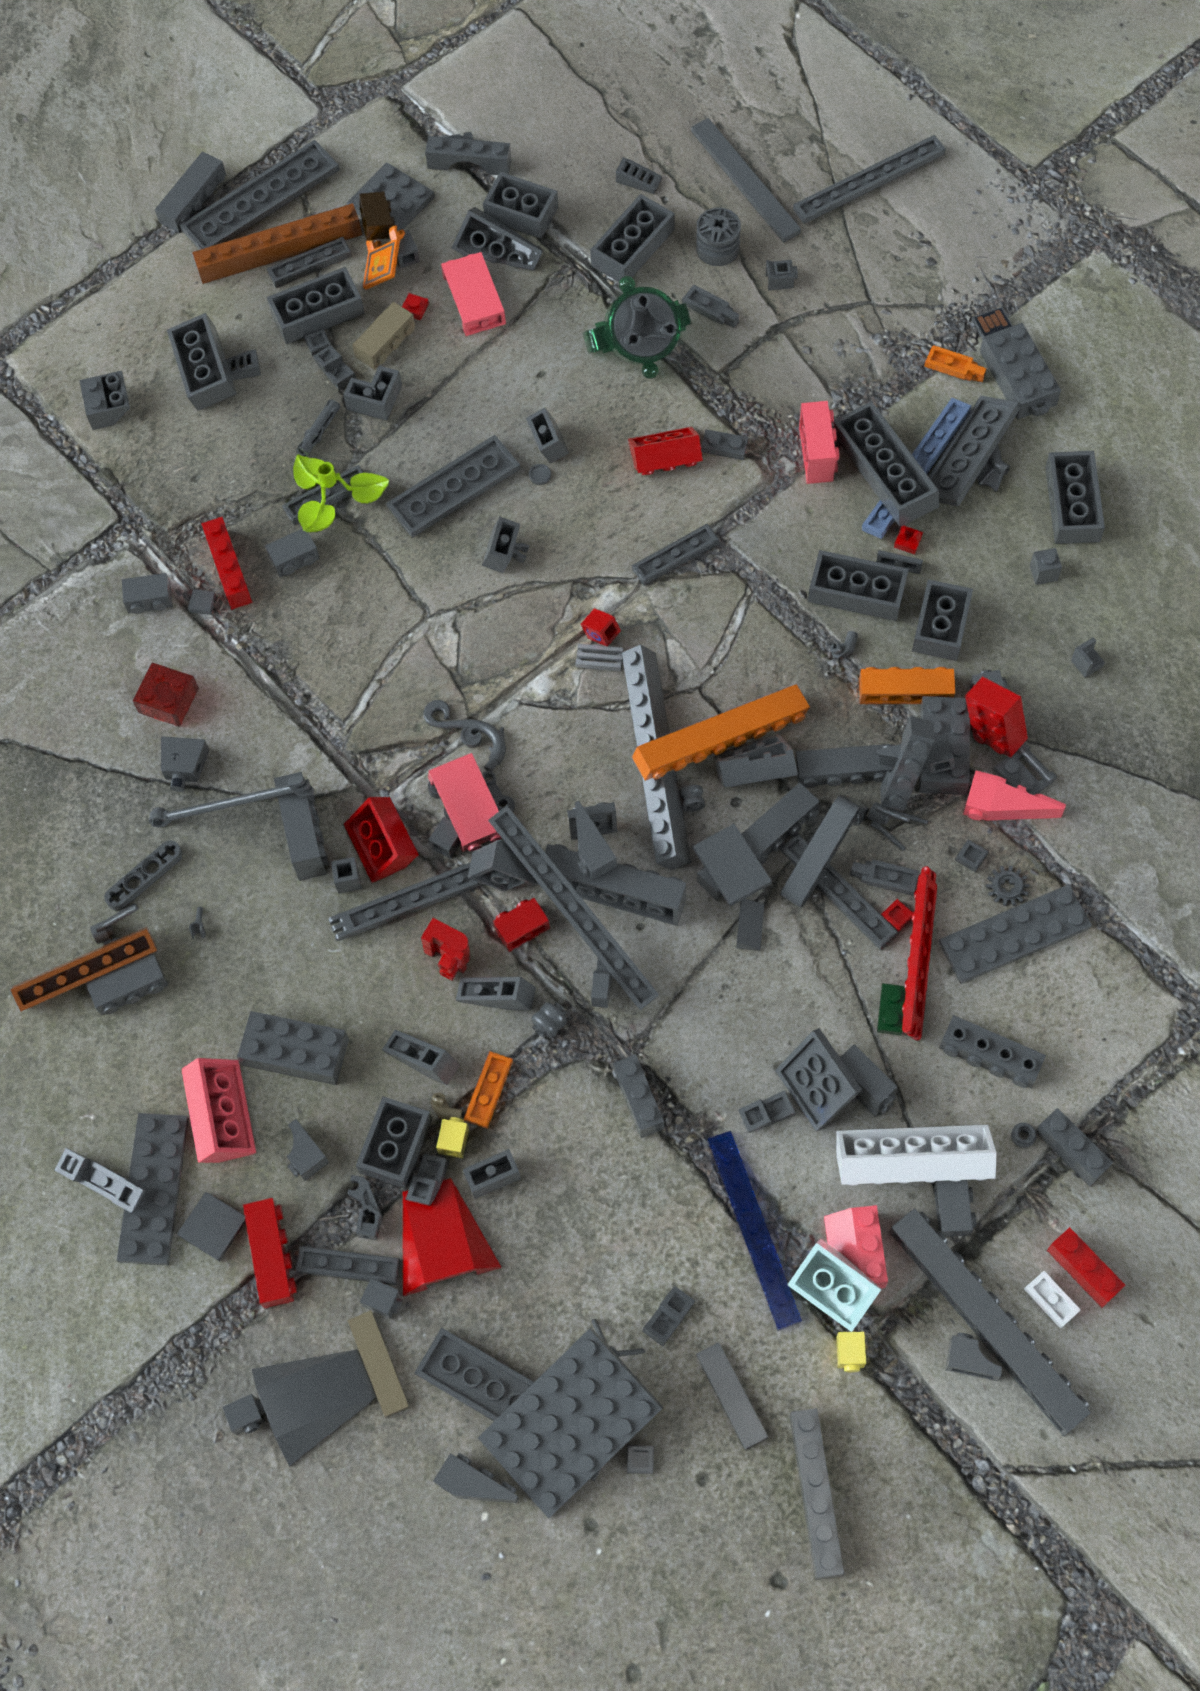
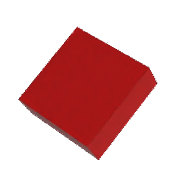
M896 899L881 915L899 933L912 920L913 912Z

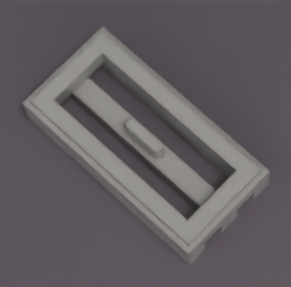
M578 644L576 668L621 671L622 647ZM584 658V659H595L596 661H604V660H607V661H617V663L596 662V661H584V660H581V659Z

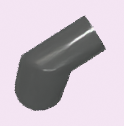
M848 631L845 643L832 644L830 647L832 656L843 658L852 654L855 649L858 633Z

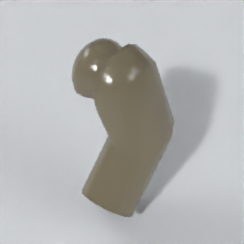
M443 1093L433 1094L431 1107L438 1118L449 1120L450 1117L462 1119V1109L450 1108Z

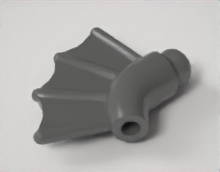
M998 445L977 477L978 485L989 486L994 492L998 491L1003 475H1006L1010 469V465L1002 460Z

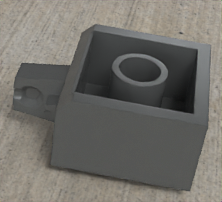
M496 840L473 851L468 878L503 892L521 884L539 885L504 840Z

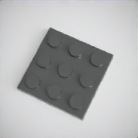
M386 162L347 202V205L353 203L357 214L360 215L359 194L384 191L386 200H390V216H394L398 232L401 229H405L434 199L435 194L428 187Z
M820 1028L813 1030L775 1070L816 1131L823 1129L862 1091Z

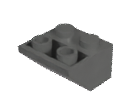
M122 370L79 380L86 416L92 430L114 425L130 409Z

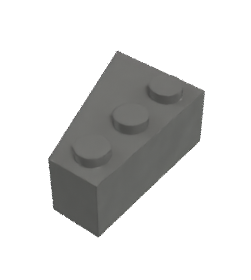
M780 734L728 749L719 755L713 754L718 777L724 787H736L742 784L798 775L793 749Z

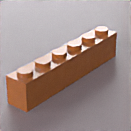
M147 926L14 985L10 990L21 1012L157 951V945Z

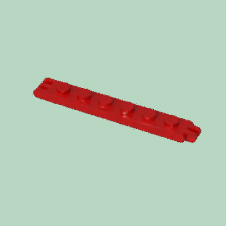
M928 866L922 868L921 874L918 876L917 889L914 893L916 902L915 911L912 914L913 930L910 935V956L907 959L906 995L902 1006V1031L915 1041H919L922 1038L937 895L936 873Z

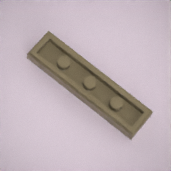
M370 1310L347 1320L384 1417L387 1418L410 1408L373 1312Z

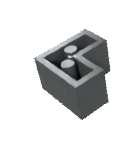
M378 366L371 383L351 378L343 394L346 409L387 421L402 388L400 372Z

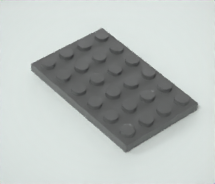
M591 1327L508 1407L478 1439L549 1519L664 1407Z

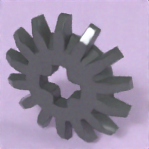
M1000 866V873L994 869L992 872L995 877L988 876L987 878L992 884H986V888L993 889L988 895H997L994 900L996 903L1002 898L1003 906L1007 905V900H1010L1012 906L1016 905L1014 899L1022 903L1024 899L1020 895L1027 896L1029 893L1023 890L1030 887L1029 883L1023 884L1027 876L1020 877V869L1016 873L1012 872L1013 866H1009L1008 871H1005L1004 866ZM1005 881H1009L1010 885H1014L1010 892H1006L1005 888H1001Z

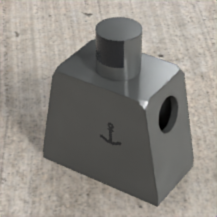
M161 736V772L166 780H171V790L183 792L186 782H197L199 780L209 753V747L205 739Z

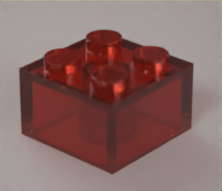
M152 662L133 699V703L138 713L180 727L199 687L194 676Z

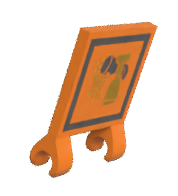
M397 225L389 229L391 242L382 245L380 240L375 243L374 240L366 241L368 257L363 289L367 290L395 277L399 244L405 235L403 229L397 232Z

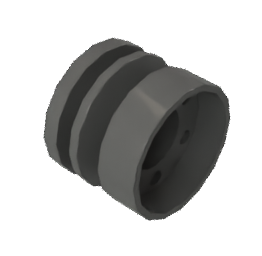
M712 208L702 213L697 220L696 252L699 258L706 264L724 266L737 258L740 252L741 222L733 211L726 208Z

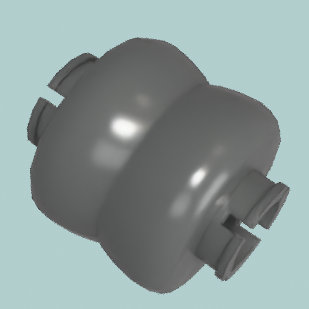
M546 1002L540 1011L532 1016L534 1024L532 1028L542 1038L545 1035L553 1038L559 1029L566 1025L567 1018L565 1014L567 1012L556 1002L554 1005Z

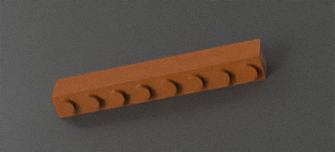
M352 203L194 251L192 254L202 284L302 254L341 237L348 240L361 236L362 231L357 212Z

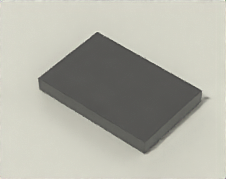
M735 824L693 845V850L729 906L767 887L772 882Z

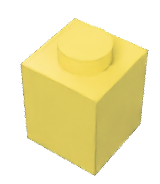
M450 1117L449 1120L442 1119L436 1146L438 1154L463 1158L469 1133L468 1125L464 1123L463 1119Z
M838 1332L836 1336L838 1368H844V1372H860V1368H864L866 1365L864 1332Z

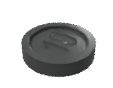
M536 464L531 467L529 478L532 483L543 485L550 480L551 471L544 464Z

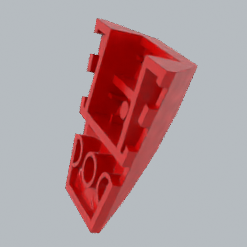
M451 1178L443 1180L431 1206L407 1201L408 1190L403 1192V1296L427 1290V1285L473 1271H476L477 1275L502 1268Z

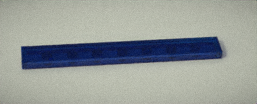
M728 1131L707 1138L777 1331L801 1323L802 1319L788 1286L786 1276L732 1132Z

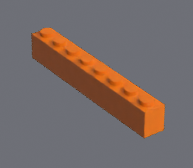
M795 684L637 746L632 758L645 781L651 778L656 780L671 770L679 771L691 762L699 763L711 754L719 755L731 746L739 747L751 738L759 739L771 730L774 732L779 731L791 722L797 724L805 719L810 706L798 685Z

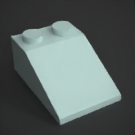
M822 1239L815 1244L788 1283L789 1287L851 1332L881 1291L877 1284Z

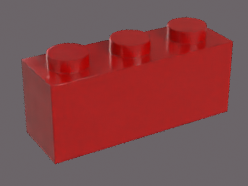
M1070 1227L1046 1250L1101 1308L1126 1286Z

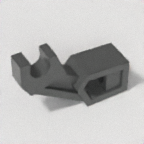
M351 1175V1183H358L359 1187L357 1190L348 1189L347 1194L361 1202L363 1206L359 1211L356 1235L359 1238L377 1240L383 1217L370 1188L371 1184L364 1177ZM371 1213V1215L375 1216L374 1224L364 1222L366 1214Z

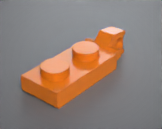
M935 345L932 346L924 367L963 380L971 381L972 379L977 382H983L987 368L978 366V363L974 362L972 357Z

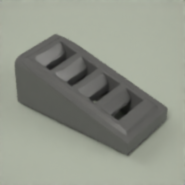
M624 157L616 170L617 183L655 194L662 180L661 175ZM649 179H651V180H652V182H651V184H650V185H649V184H647V183H648V181H649Z
M256 349L226 359L232 380L261 375Z

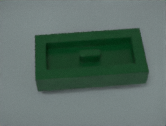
M882 983L877 1033L901 1036L903 1024L902 1006L906 995L905 986Z

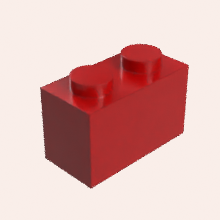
M535 898L521 901L515 909L509 912L504 911L493 920L494 929L508 952L550 929L549 920Z

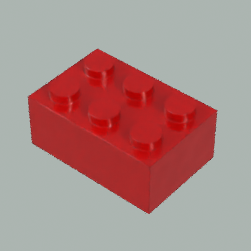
M982 676L965 695L973 738L980 744L992 747L998 754H1004L1011 758L1028 739L1021 696Z

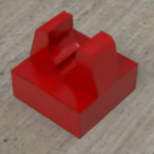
M904 525L901 526L894 543V548L915 555L923 532Z

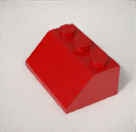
M692 426L628 439L635 470L637 473H641V475L653 474L654 470L663 469V471L674 470L679 465H684L685 467L695 466L697 462L703 461L699 434Z
M369 797L343 824L371 882H377L405 869L419 855L390 797Z

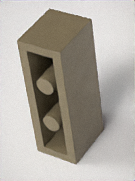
M392 302L352 344L355 358L374 370L380 364H383L387 356L400 346L407 335L409 336L414 331L413 314Z

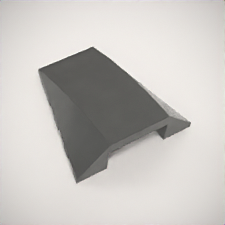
M357 1349L252 1369L258 1395L275 1439L289 1467L297 1462L306 1452L316 1447V1444L325 1437L335 1432L340 1425L350 1420L377 1398Z

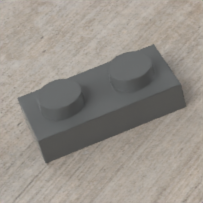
M705 429L701 452L744 460L748 437Z

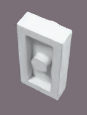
M1045 1271L1024 1289L1060 1329L1080 1311V1308Z

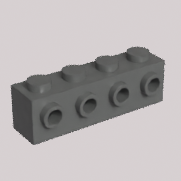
M953 1015L939 1047L948 1056L961 1057L969 1065L977 1068L980 1066L990 1070L989 1072L992 1075L1011 1079L1015 1085L1022 1088L1033 1087L1046 1055L955 1015Z

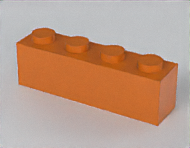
M876 667L861 669L859 677L860 704H921L923 696L954 698V669H947L946 667H937L935 669H924L922 667H914L912 669H901L899 667L878 669Z

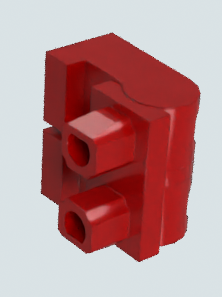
M432 918L421 937L425 954L431 957L434 956L435 952L441 954V959L438 963V967L441 969L439 973L441 976L453 981L458 971L464 974L467 969V963L471 957L468 938L464 933Z

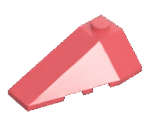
M976 770L963 815H967L973 820L986 821L1061 818L1066 804L1043 794L1031 795L1026 791V787L1018 785L1017 788L1005 784L1006 779L1000 776Z

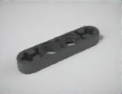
M175 841L164 842L109 888L104 896L108 907L114 911L124 909L176 865L183 855L178 843ZM167 850H174L175 854L171 856L167 854ZM161 856V858L164 859L166 863L162 864L161 860L158 857ZM151 863L159 864L158 870L154 873L147 872V866ZM138 878L141 880L140 885L134 889L129 888L130 880ZM123 887H125L126 891L129 893L128 895H126L125 892H123ZM114 895L120 898L118 903L113 901L112 897Z

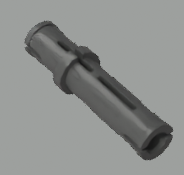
M333 399L328 400L312 427L304 433L305 437L296 448L298 454L308 457L314 446L321 441L323 432L340 409V404Z

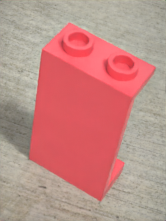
M482 252L470 254L456 260H449L441 264L443 278L447 280L462 319L465 336L506 324L505 311Z
M472 753L428 771V779L431 785H435L461 841L460 848L462 852L466 850L472 852L481 848L485 842L490 841L493 843L496 840L502 839L488 821L499 810Z

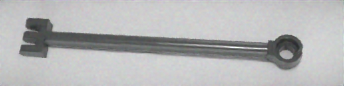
M294 776L288 778V785L168 812L162 807H156L150 812L149 824L161 828L167 826L172 820L295 793L299 798L312 795L314 788L303 776Z

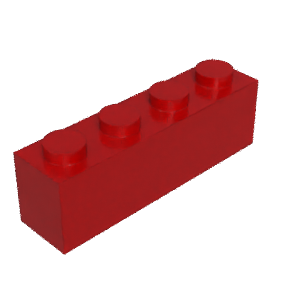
M223 517L201 523L231 610L253 603Z
M273 1198L243 1204L261 1306L269 1308L294 1302L293 1294L297 1293L294 1278H290L289 1269L292 1268L290 1253L286 1254L284 1244H288V1238L285 1228L281 1229L280 1220L284 1219L281 1204L277 1205Z

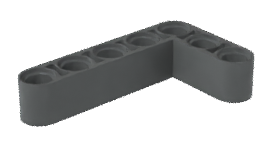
M839 795L787 880L780 895L802 908L851 826H859L867 815L869 808L850 796Z

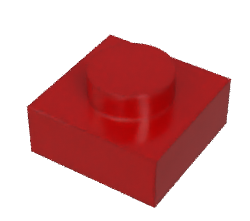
M409 293L402 307L412 313L414 319L421 321L429 301L427 298Z

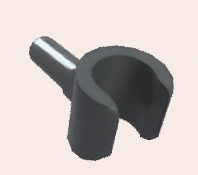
M197 907L195 922L189 925L192 939L198 933L201 934L202 938L206 936L202 923L203 907Z

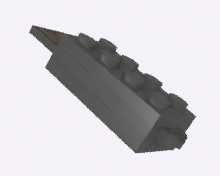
M1002 307L974 316L972 321L983 339L980 349L983 359L1006 400L1016 401L1020 404L1021 409L1017 413L1016 418L1020 419L1031 414L1039 416L1048 413L1051 407L1057 405L1061 389L1024 324L1020 323L1013 326Z

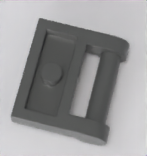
M1026 743L1011 758L1006 757L994 766L993 769L998 776L1006 779L1005 784L1015 788L1018 785L1026 787V791L1031 795L1040 793L1057 779V775L1053 771L1050 772L1033 755ZM1023 757L1043 779L1038 781L1019 761L1020 758Z

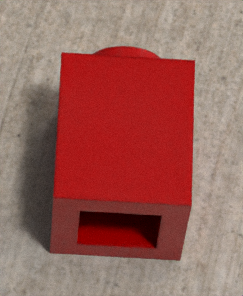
M596 608L580 624L588 639L606 647L621 632L614 616Z

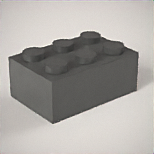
M500 172L483 202V210L509 228L542 239L558 209V193L556 190Z
M928 579L912 652L957 661L972 597V588Z
M382 1096L356 1164L358 1172L406 1189L432 1122L430 1112Z

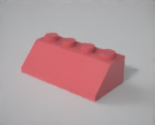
M197 1058L182 1068L198 1163H220L255 1154L256 1149L239 1060Z

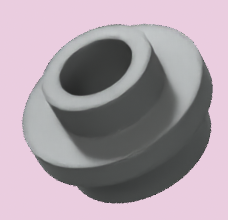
M1022 1122L1013 1127L1011 1138L1015 1145L1027 1148L1034 1144L1037 1133L1032 1125ZM1025 1132L1028 1138L1025 1140L1021 1139L1019 1133Z

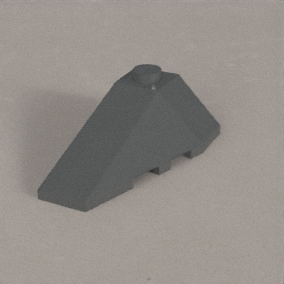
M476 207L468 210L451 249L464 256L482 252L485 261L529 270H535L543 253L542 249Z

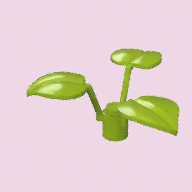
M297 454L294 462L293 474L295 482L299 487L308 490L314 488L317 484L321 486V503L317 501L306 502L298 511L299 523L303 531L319 532L333 523L336 513L333 506L325 505L326 488L333 487L337 480L348 491H352L353 499L360 503L376 501L389 485V479L381 475L359 473L351 478V486H349L341 478L340 473H335L334 467L330 462L304 457Z

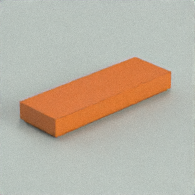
M489 1051L464 1116L465 1122L488 1129L512 1066V1058Z

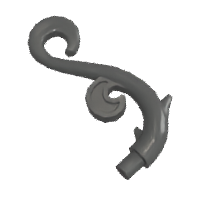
M433 700L426 705L423 712L426 723L437 728H463L461 731V741L469 748H475L482 742L481 733L478 732L473 735L474 731H481L488 735L492 740L493 747H489L491 752L489 755L490 760L484 768L487 771H493L497 765L501 764L506 753L504 727H501L498 731L491 724L474 719L437 721L432 717L436 711L444 712V719L450 718L451 713L448 704L442 700Z

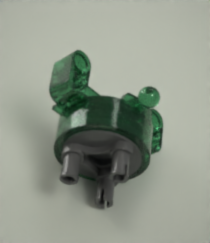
M624 276L619 281V288L623 294L619 295L610 304L604 321L595 323L596 328L582 333L588 354L601 350L603 354L612 351L625 362L643 365V376L647 379H653L659 372L658 366L654 362L667 356L676 346L680 332L685 331V327L692 324L686 303L679 304L678 300L672 301L667 294L655 288H635V280L630 276Z

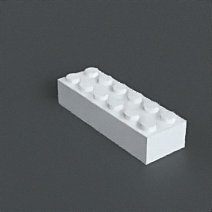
M988 1125L844 1130L836 1132V1157L842 1185L935 1182L945 1180L960 1181L970 1179L986 1180L995 1179L996 1149Z

